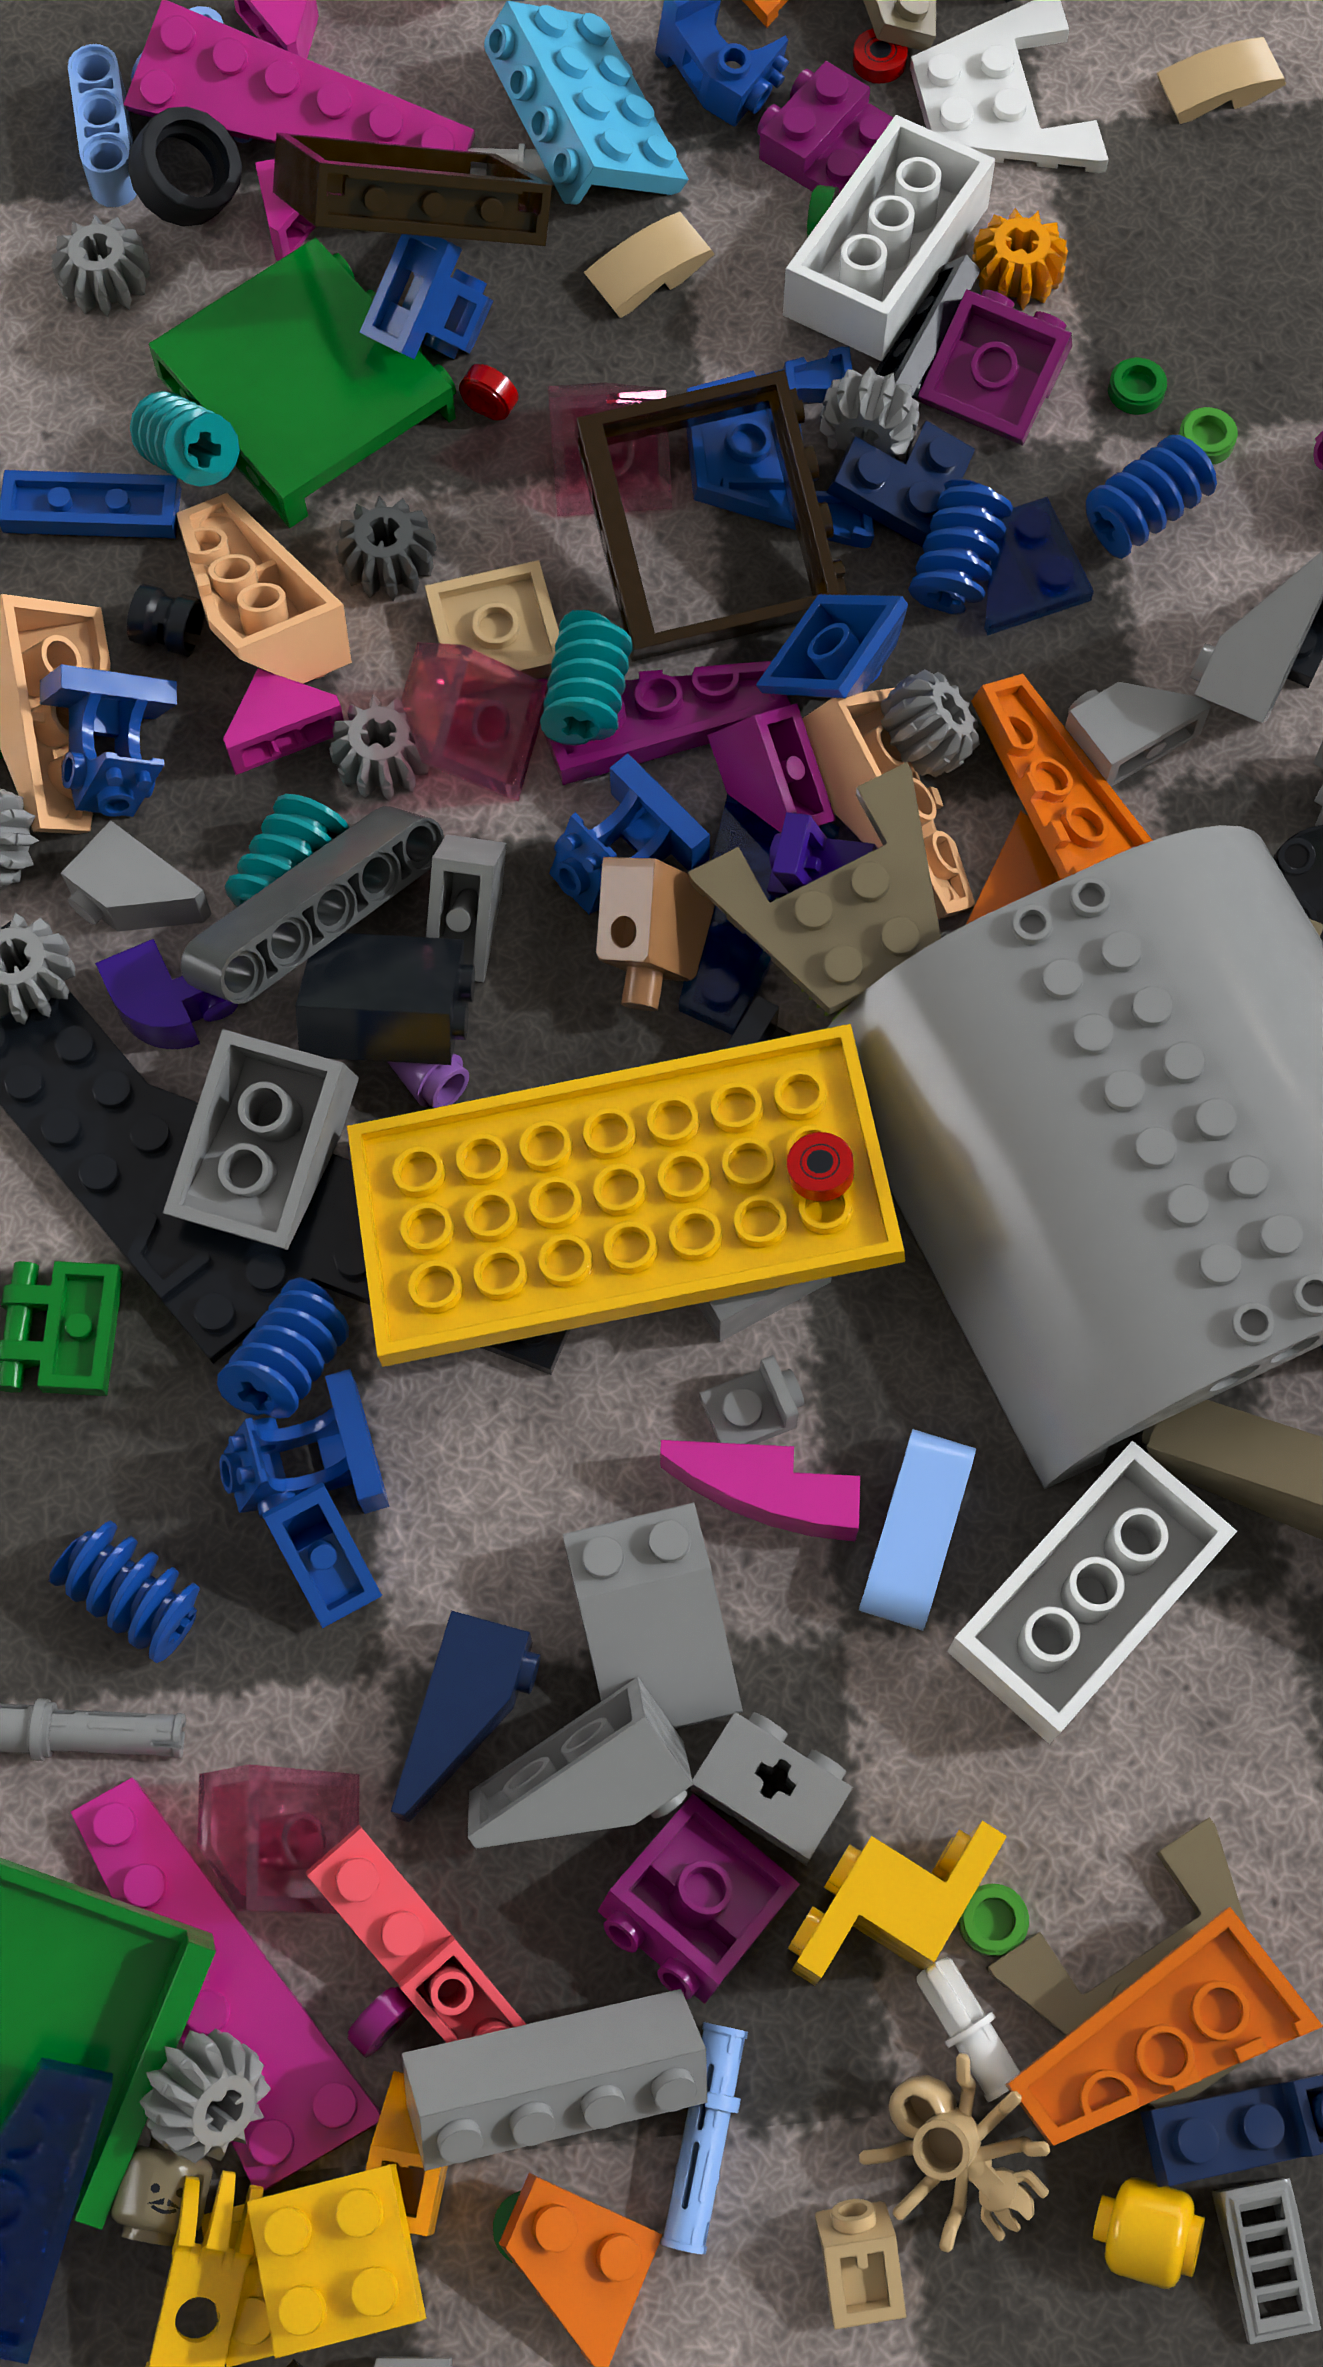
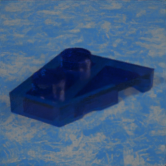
M1048 497L1014 507L1010 517L999 519L1007 529L1003 538L991 540L997 544L1000 550L996 559L990 560L989 563L992 574L987 583L988 592L984 623L987 636L1092 600L1094 590Z

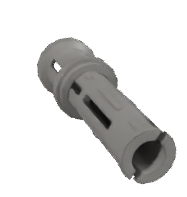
M38 1698L34 1705L0 1703V1752L29 1753L33 1761H44L46 1758H51L54 1751L155 1755L182 1758L185 1731H181V1729L186 1725V1716L184 1713L174 1715L58 1709L55 1702H51V1700L46 1698Z

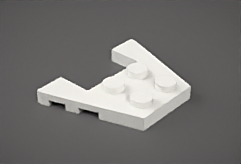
M1033 0L911 56L910 71L926 128L995 158V162L1004 163V159L1036 162L1037 167L1058 169V164L1086 167L1085 172H1106L1109 159L1097 120L1044 129L1040 128L1018 54L1019 49L1067 42L1069 27L1061 0Z

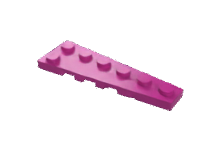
M162 0L124 101V106L128 111L148 117H154L167 108L188 106L208 113L226 128L230 136L247 140L253 138L275 144L276 132L468 151L475 138V131L470 127L168 0Z
M132 1777L71 1811L74 1821L112 1898L213 1934L216 1953L184 2028L181 2040L184 2044L190 2030L199 2034L204 2033L207 2036L216 2028L221 2032L230 2033L241 2044L247 2045L257 2053L259 2060L264 2064L261 2074L265 2077L266 2083L271 2088L267 2095L257 2102L264 2118L249 2122L244 2129L246 2144L231 2141L251 2184L263 2186L264 2192L376 2126L381 2114L378 2107L333 2046L327 2041L308 2015V2012L285 1984L210 1879L198 1866L190 1852L137 1780Z

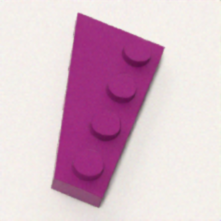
M772 661L695 667L692 675L684 676L665 675L663 670L639 671V679L625 680V690L621 695L622 708L617 715L618 729L613 736L604 740L589 741L586 744L574 746L558 743L548 739L544 734L562 784L566 785L610 772V767L627 753L640 764L710 744L707 735L751 716L791 705L787 695L761 693L756 686ZM548 679L527 680L529 693L540 722L544 712V698L548 692Z

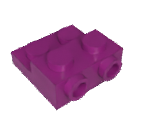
M825 61L815 73L809 69H804L798 75L790 92L791 99L782 108L773 104L765 111L757 130L760 136L759 159L812 192L817 185L838 187L840 193L890 124L893 117L869 103L870 87Z
M966 289L918 394L919 402L1023 446L1044 399L1049 398L1072 348V333L1065 330L1067 325L1062 320L1051 314L1036 311L1034 316H1030L1013 309L1014 302L998 292L986 289L980 295Z
M692 1794L609 1890L598 1912L607 1919L603 1924L604 1930L618 1947L631 1953L636 1952L640 1948L661 1966L657 1974L662 1984L669 1991L681 1989L686 2000L695 1995L706 2004L793 1895L800 1883L698 1797Z

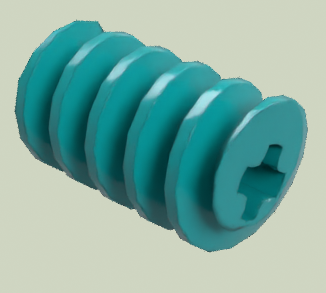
M168 391L150 393L138 403L132 413L130 433L132 443L139 455L185 483L199 487L215 485L226 478L235 467L240 452L238 435L231 423L219 414H215L213 411L207 410L195 402Z
M572 610L563 616L559 624V635L555 643L556 653L551 663L552 672L548 678V692L544 698V712L540 718L541 730L547 738L561 744L575 746L586 744L589 741L604 740L613 736L618 729L617 715L622 708L621 695L626 686L625 675L629 669L628 657L632 652V639L624 629L611 623L609 619L600 613L590 610Z
M295 794L278 796L273 806L274 814L266 816L261 825L262 834L253 837L249 845L250 853L243 855L237 864L238 873L228 878L224 886L227 896L236 907L240 906L333 839L327 835V832L339 836L350 828L348 823L338 813L313 799Z

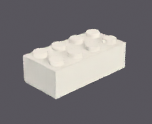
M895 115L786 267L783 316L883 361L916 313L918 307L938 281V275L942 267L952 261L987 210L995 158Z
M1131 1441L957 1634L947 1652L1050 1744L1235 1535L1237 1530L1134 1441Z

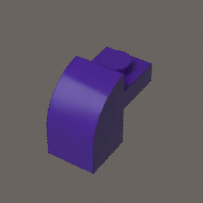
M786 812L782 832L774 836L770 847L769 860L772 871L767 892L774 898H781L878 848L872 843L829 839L811 815Z
M154 939L95 963L124 1025L139 1040L154 1047L185 1049L199 1045L200 1041L192 1025L193 1022L202 1018L205 1021L221 1020L231 1015L238 1007V1004L190 986L183 976L172 980Z

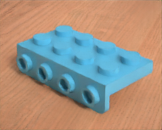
M507 0L486 35L484 48L562 201L566 204H579L591 185L667 195L681 192L689 179L676 157V150L668 142L654 116V109L645 99L632 75V68L624 60L608 24L601 17L592 13L579 14L557 10L548 5L535 6Z

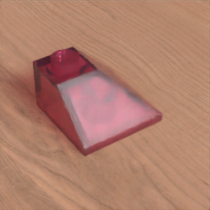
M607 382L548 386L557 516L594 514L574 436L576 418L666 397V388ZM668 432L608 446L624 512L672 508Z
M417 642L401 702L421 762L504 798L519 801L540 728V718L544 712L543 703L548 692L547 684L465 645Z
M250 1764L199 1774L197 1845L237 1911L340 1915L305 1872L359 1825V1774Z

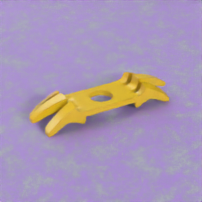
M223 2170L208 2227L202 2244L195 2243L200 2180L199 2177L185 2175L179 2223L172 2247V2262L149 2362L147 2361L146 2367H225L245 2273L255 2247L247 2201L263 2198V2186H249L235 2247L228 2248L233 2216L236 2173ZM203 2297L211 2300L219 2310V2319L214 2329L209 2334L200 2338H189L181 2334L175 2325V2318L179 2308L192 2298Z

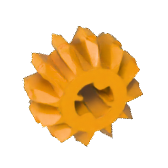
M1014 208L1008 220L994 214L987 228L979 230L973 247L975 254L972 255V261L981 269L977 279H980L981 295L983 290L987 289L997 290L998 293L1008 298L1009 296L1017 297V302L1022 310L1029 303L1030 296L1044 304L1047 297L1050 296L1051 289H1058L1059 284L1063 281L1066 268L1064 264L1066 263L1068 253L1066 247L1067 240L1059 238L1057 222L1041 224L1039 210L1030 218L1022 217L1017 209Z

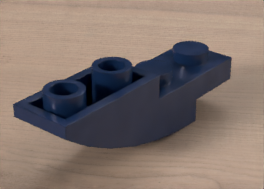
M1323 2074L1140 2112L1158 2187H1169L1282 2161L1323 2154Z

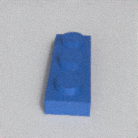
M4 470L0 497V527L3 533L176 538L178 524L176 513L179 512L181 485L179 479L173 475Z

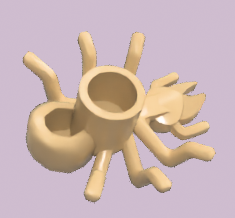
M960 2053L956 2057V2079L961 2086L959 2108L956 2107L957 2103L954 2094L945 2082L930 2075L911 2076L894 2090L888 2107L891 2120L897 2129L905 2136L914 2140H903L888 2147L863 2150L859 2154V2162L863 2165L888 2163L904 2156H914L916 2164L926 2174L893 2209V2215L898 2220H903L940 2181L956 2178L952 2207L944 2224L939 2244L941 2251L948 2253L954 2247L957 2231L966 2212L969 2181L979 2189V2203L982 2205L981 2220L999 2242L1004 2239L1005 2232L993 2217L992 2212H994L998 2220L1005 2227L1015 2232H1018L1021 2226L1011 2209L1018 2211L1026 2220H1030L1034 2215L1032 2195L1019 2182H1026L1041 2198H1045L1049 2193L1048 2188L1030 2170L1014 2172L1005 2167L995 2169L992 2167V2159L1021 2152L1030 2157L1047 2156L1050 2153V2147L1045 2141H1033L1027 2136L981 2146V2141L1021 2103L1022 2096L1017 2091H1011L977 2124L972 2117L976 2081L970 2074V2058L965 2053Z

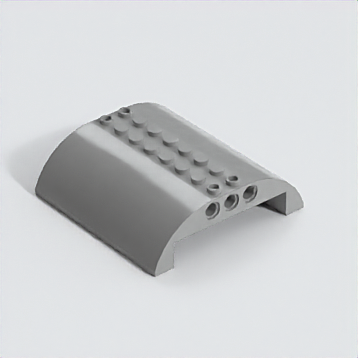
M1226 825L1191 829L1133 847L990 912L928 945L868 987L829 1025L828 1028L851 1024L890 1191L1044 1489L1103 1463L1108 1446L1323 1345V941L1262 838L1255 831L1241 826Z

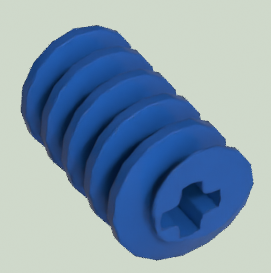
M1169 435L1160 441L1157 447H1152L1142 454L1139 460L1132 461L1123 468L1122 472H1117L1107 479L1105 485H1099L1088 493L1086 515L1090 527L1099 542L1112 556L1123 559L1131 553L1132 545L1141 546L1148 541L1149 532L1159 533L1166 528L1167 520L1175 521L1183 516L1184 507L1192 509L1201 502L1202 494L1206 496L1213 494L1217 486L1216 472L1210 458L1192 440L1181 435Z
M951 479L944 483L945 491L941 492L937 502L938 512L934 513L930 523L931 533L926 536L923 544L924 554L919 557L915 568L917 575L912 578L908 589L911 596L920 604L953 615L965 612V602H982L986 592L976 582L988 581L990 579L992 569L984 561L996 559L1000 550L997 544L991 540L1003 538L1007 528L999 519L1010 517L1014 508L1008 499L996 493L993 489L966 479Z
M301 1277L291 1279L284 1285L281 1293L269 1305L268 1311L261 1316L255 1328L245 1337L242 1346L230 1357L229 1364H226L218 1374L217 1386L221 1396L228 1403L246 1414L256 1416L265 1414L281 1419L289 1418L295 1413L299 1407V1400L303 1399L310 1392L312 1382H315L324 1372V1364H328L334 1358L337 1347H340L349 1337L348 1323L344 1315L335 1307L334 1301L327 1291L316 1283Z
M110 1520L94 1532L92 1530L87 1531L65 1549L50 1572L49 1582L54 1586L65 1585L66 1595L73 1601L80 1602L86 1600V1610L96 1618L107 1615V1626L117 1634L128 1631V1642L137 1649L150 1646L149 1658L155 1663L161 1662L176 1650L190 1631L196 1619L197 1609L193 1606L200 1587L192 1583L178 1594L173 1592L172 1590L179 1576L178 1570L171 1567L157 1579L153 1577L152 1573L159 1557L151 1551L136 1563L133 1562L131 1558L136 1550L138 1541L132 1536L125 1538L116 1547H113L111 1542L118 1526Z

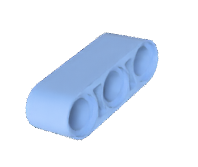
M89 44L74 51L68 61L79 154L93 199L106 207H120L128 204L137 195L133 190L128 172L129 150L133 144L129 111L124 106L127 95L115 53L106 46Z
M912 1429L859 1611L922 1631L924 1630L961 1506L976 1448Z

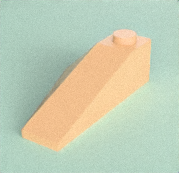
M228 493L176 513L210 630L240 660L302 684L324 677L327 673L352 663L344 604Z
M1 594V753L18 795L23 797L24 810L35 815V819L31 824L33 832L88 833L91 831L93 812L75 810L72 791L65 788L62 783V764L65 755L69 752V708L41 705L40 680L61 664L110 671L111 662L102 609L95 606Z
M895 688L861 692L847 698H831L802 718L833 812L863 843L875 844L877 848L882 847L883 844L856 797V788L904 764L901 760V753L895 746L890 745L892 740L890 734L882 727L881 723L885 716L882 713L880 703ZM907 762L912 770L934 901L939 920L973 908L975 900L955 841L945 832L937 831L933 821L936 817V809L943 807L939 791L931 786L927 788L920 781L919 775L914 770L911 762Z

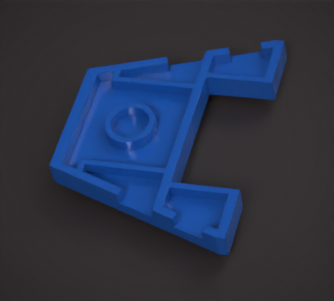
M841 346L830 349L827 357L807 362L804 357L786 361L783 369L777 371L785 370L789 388H796L798 399L802 400L803 403H823L826 391L831 387L832 381L842 379L848 369L853 370L850 347ZM754 370L687 388L686 392L756 377ZM766 409L686 428L693 499L695 501L796 530ZM799 424V428H800V432H801V436H802V428H801V424ZM815 491L818 503L826 502L832 516L834 536L827 538V540L859 548L870 547L874 539L872 518L832 496L827 491Z

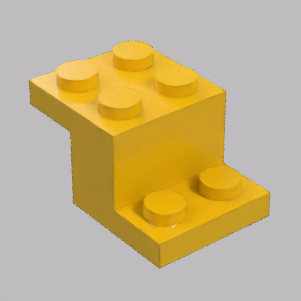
M981 1821L969 1835L959 1829L946 1845L931 1873L873 1836L870 1837L862 1851L849 1844L824 1886L825 1889L835 1894L834 1899L825 1913L812 1906L787 1948L799 1956L791 1971L815 1986L823 1977L852 1926L918 1969H926L936 1961L1007 1836L984 1821Z
M396 2164L247 2201L255 2247L245 2273L225 2362L226 2367L274 2356L276 2359L427 2319ZM245 2204L233 2207L228 2248L235 2247ZM211 2213L204 2214L201 2224L203 2237L205 2236ZM216 2306L217 2318L219 2319V2310Z

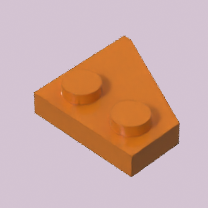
M529 2173L499 2245L517 2269L526 2276L535 2288L536 2294L551 2314L559 2320L580 2348L581 2354L593 2367H609L662 2234Z

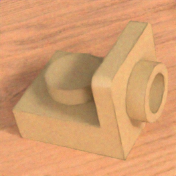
M849 2199L839 2202L832 2209L816 2212V2226L822 2246L830 2314L834 2329L907 2318L897 2239L886 2203L882 2201L871 2203L864 2199Z

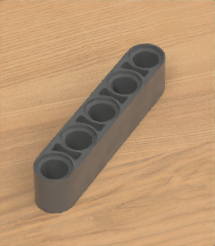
M382 806L375 809L197 935L186 946L182 954L181 971L183 978L190 986L235 1004H244L254 999L432 868V857L444 839L442 828L432 818L395 807Z

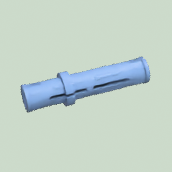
M703 2022L702 2040L706 2048L707 2103L688 2107L664 2235L660 2241V2244L663 2246L695 2254H706L707 2236L720 2178V2168L731 2112H739L741 2098L734 2097L744 2042L748 2036L747 2031Z

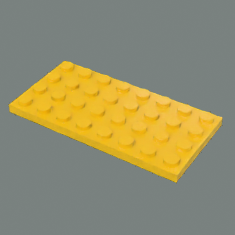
M851 1024L347 1126L376 1351L382 1367L905 1262L904 1246ZM816 1132H827L842 1138L849 1145L854 1160V1179L849 1189L840 1197L825 1202L811 1201L800 1196L791 1186L787 1170V1156L794 1143L803 1136Z

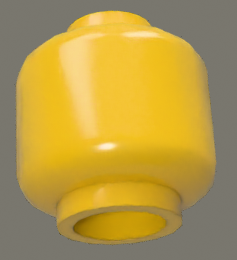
M1131 2177L1120 2186L1116 2198L1102 2195L1096 2215L1093 2239L1106 2243L1105 2260L1111 2272L1162 2289H1169L1176 2285L1181 2274L1193 2277L1201 2245L1205 2217L1194 2214L1193 2200L1186 2192L1171 2187H1158L1157 2183Z

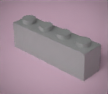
M681 1989L402 2053L406 2105L424 2171L455 2163H464L484 2156L526 2146H534L546 2141L596 2129H604L613 2125L707 2103L706 2048Z

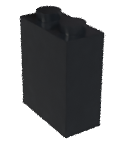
M342 933L307 959L295 1005L299 1051L330 1059L451 1065L455 1041L466 1040L468 1002H473L475 991V965L464 964V939Z

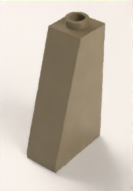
M1205 1400L1143 1430L1142 1443L1147 1444L1149 1455L1174 1477L1323 1540V1437L1210 1400Z

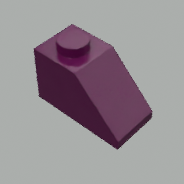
M797 703L751 716L707 735L727 794L780 833L782 832L786 812L811 815L818 826L836 820Z

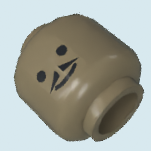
M152 2135L149 2147L137 2145L109 2211L115 2222L124 2225L121 2237L173 2247L179 2223L185 2175L199 2177L200 2180L196 2231H198L203 2221L213 2175V2168L210 2162L202 2158L195 2164L190 2160L182 2159L170 2147L167 2149L163 2147Z

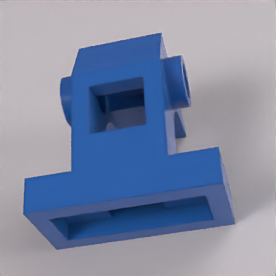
M664 0L655 49L656 56L664 66L668 68L675 64L703 108L733 127L739 123L748 110L753 114L757 113L769 97L773 86L778 89L785 79V76L781 73L789 63L784 58L788 44L786 35L762 48L748 50L741 44H728L719 34L716 22L721 0ZM726 62H737L741 68H730L726 65Z
M401 234L359 333L414 360L425 334L428 333L424 345L455 359L459 349L470 354L493 304V300L483 295L487 283L459 269H456L453 277H450L462 248L440 237ZM413 272L415 275L401 307L397 304L409 276Z
M61 664L40 680V704L69 708V752L65 755L62 764L63 786L71 789L75 810L97 812L111 817H133L144 798H149L152 795L156 778L164 767V759L152 758L150 760H142L140 754L142 719H156L177 705V681ZM94 735L115 738V753L104 752L97 757L94 748Z
M628 753L610 767L611 795L620 803L616 810L603 822L590 830L584 826V820L575 812L570 816L565 832L559 837L554 846L556 856L549 874L558 883L562 891L571 896L589 915L599 910L603 857H617V854L609 846L619 837H622L637 852L630 858H656L663 861L672 854L688 871L705 864L709 860L710 834Z
M351 1369L325 1376L333 1407L319 1417L285 1428H278L275 1418L268 1417L253 1420L251 1417L244 1420L234 1436H229V1444L224 1450V1454L220 1457V1475L225 1491L228 1494L234 1493L239 1513L258 1510L259 1517L263 1518L262 1513L320 1482H323L327 1491L353 1484L357 1500L364 1514L390 1507L359 1390ZM318 1442L324 1470L300 1477L286 1478L280 1452Z

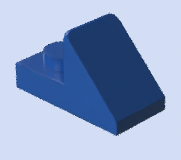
M323 1482L262 1513L268 1528L322 1628L382 1596Z

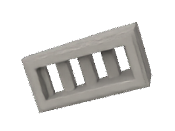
M1279 2177L1211 2191L1248 2344L1251 2345L1321 2330L1298 2208L1290 2178ZM1273 2205L1277 2220L1243 2227L1240 2212ZM1281 2235L1284 2250L1249 2257L1246 2242ZM1288 2265L1291 2280L1259 2287L1254 2286L1253 2272ZM1296 2296L1299 2311L1266 2318L1260 2317L1258 2303Z

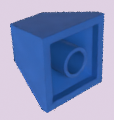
M818 594L757 682V688L761 693L830 698H847L866 691L869 685L879 677L882 666L897 645L908 603L903 596Z

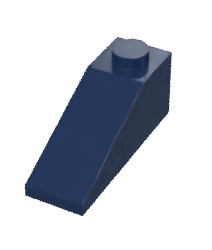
M451 1610L390 1811L396 1819L410 1822L513 1710L518 1692L531 1693L537 1676L541 1654L530 1652L533 1644L530 1632Z

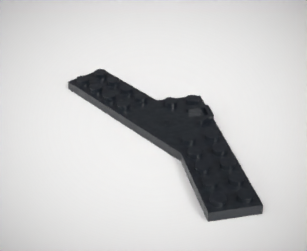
M11 921L4 925L2 929L9 928ZM70 991L68 993V1000L49 999L48 1003L51 1006L50 1017L42 1015L35 1008L30 1010L25 1025L17 1022L11 1012L0 1019V1106L212 1364L245 1339L251 1330L255 1328L261 1316L268 1311L269 1305L281 1293L284 1285L291 1279L301 1277L321 1287L370 1305L351 1160L332 1154L288 1250L168 1216L163 1211L198 1102L148 1084ZM571 1329L480 1348L552 1375Z

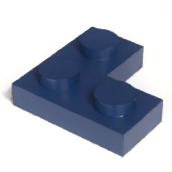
M925 421L917 431L903 463L855 436L846 448L827 489V493L923 547L926 536L931 533L930 523L933 515L938 512V499L941 492L945 491L944 483L951 479L963 478L975 449L928 421Z

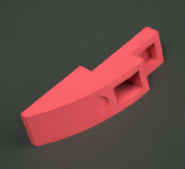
M360 1825L305 1872L308 1878L398 1983L400 1989L446 2043L526 2025L524 2020Z

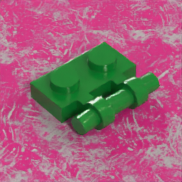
M25 1261L15 1262L11 1284L4 1286L1 1307L7 1310L3 1340H0V1391L21 1392L25 1368L40 1367L37 1386L43 1393L107 1396L123 1280V1271L117 1264L54 1261L51 1286L37 1285L39 1265ZM47 1311L43 1342L29 1341L33 1313Z

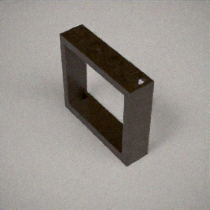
M276 132L273 193L314 226L546 246L552 184L497 154ZM471 162L487 163L486 175L470 174Z
M785 370L576 418L574 436L622 627L632 639L633 647L630 654L632 662L800 622L818 594H847L843 578L845 574L843 563L840 559L832 560L827 538L834 536L830 509L826 502L818 503L813 481L819 480V466L816 453L812 445L804 446L799 424L805 422L803 401L798 399L796 388H789ZM766 409L813 596L655 633L608 446Z

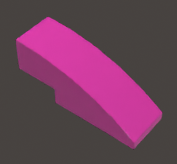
M661 1440L660 1467L691 1490L720 1506L771 1527L811 1537L855 1542L859 1530L860 1476L793 1473L794 1446Z

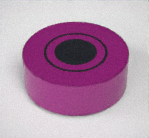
M398 1986L395 1988L390 1987L379 1995L355 2020L348 2031L347 2039L367 2058L380 2049L413 2013L415 2005Z

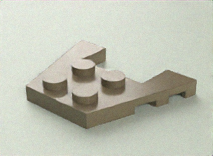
M907 762L856 788V797L883 846L773 902H769L739 847L688 872L692 887L703 897L706 896L726 914V919L742 934L746 933L771 957V961L829 1015L848 1006L865 992L868 987L893 968L928 945L941 939L912 770Z
M1209 1817L1156 1853L1196 1912L1197 1917L1082 1995L1041 1932H1038L986 1967L991 1977L1026 2003L1053 2028H1056L1066 2036L1224 1909L1231 1907L1247 1928L1216 1825ZM1242 2063L1231 2066L1184 2089L1152 2101L1147 2105L1152 2109L1186 2103Z

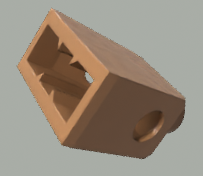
M603 857L596 954L599 961L626 971L621 1005L644 1011H658L663 980L691 981L697 975L715 907L711 900L706 896L703 897L692 887L687 873L656 858Z

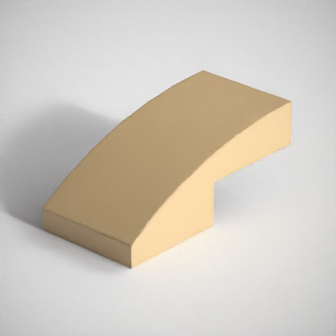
M1264 37L1245 39L1214 47L1157 72L1159 82L1179 124L1193 121L1228 101H1231L1234 109L1247 106L1286 85L1285 78Z
M677 212L635 233L584 271V274L616 314L622 318L637 308L664 283L670 290L682 284L715 254L683 214Z

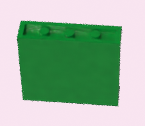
M316 237L148 344L157 376L172 393H176L189 401L195 402L197 405L203 406L207 410L213 411L215 414H219L231 423L238 435L240 448L235 466L289 528L308 517L305 503L307 496L428 416L439 411L449 423L456 419L453 396L456 394L455 384L448 372L440 364L433 366L423 356L421 347L414 360L359 333L376 293L371 289L365 292L355 281L354 274L347 261L337 252L332 255Z
M0 1858V2180L73 2204L74 2221L102 2230L148 2119L144 2108L139 2102L153 2089L146 2072L162 2069L167 2062L164 2046L177 2048L216 1953L212 1933Z

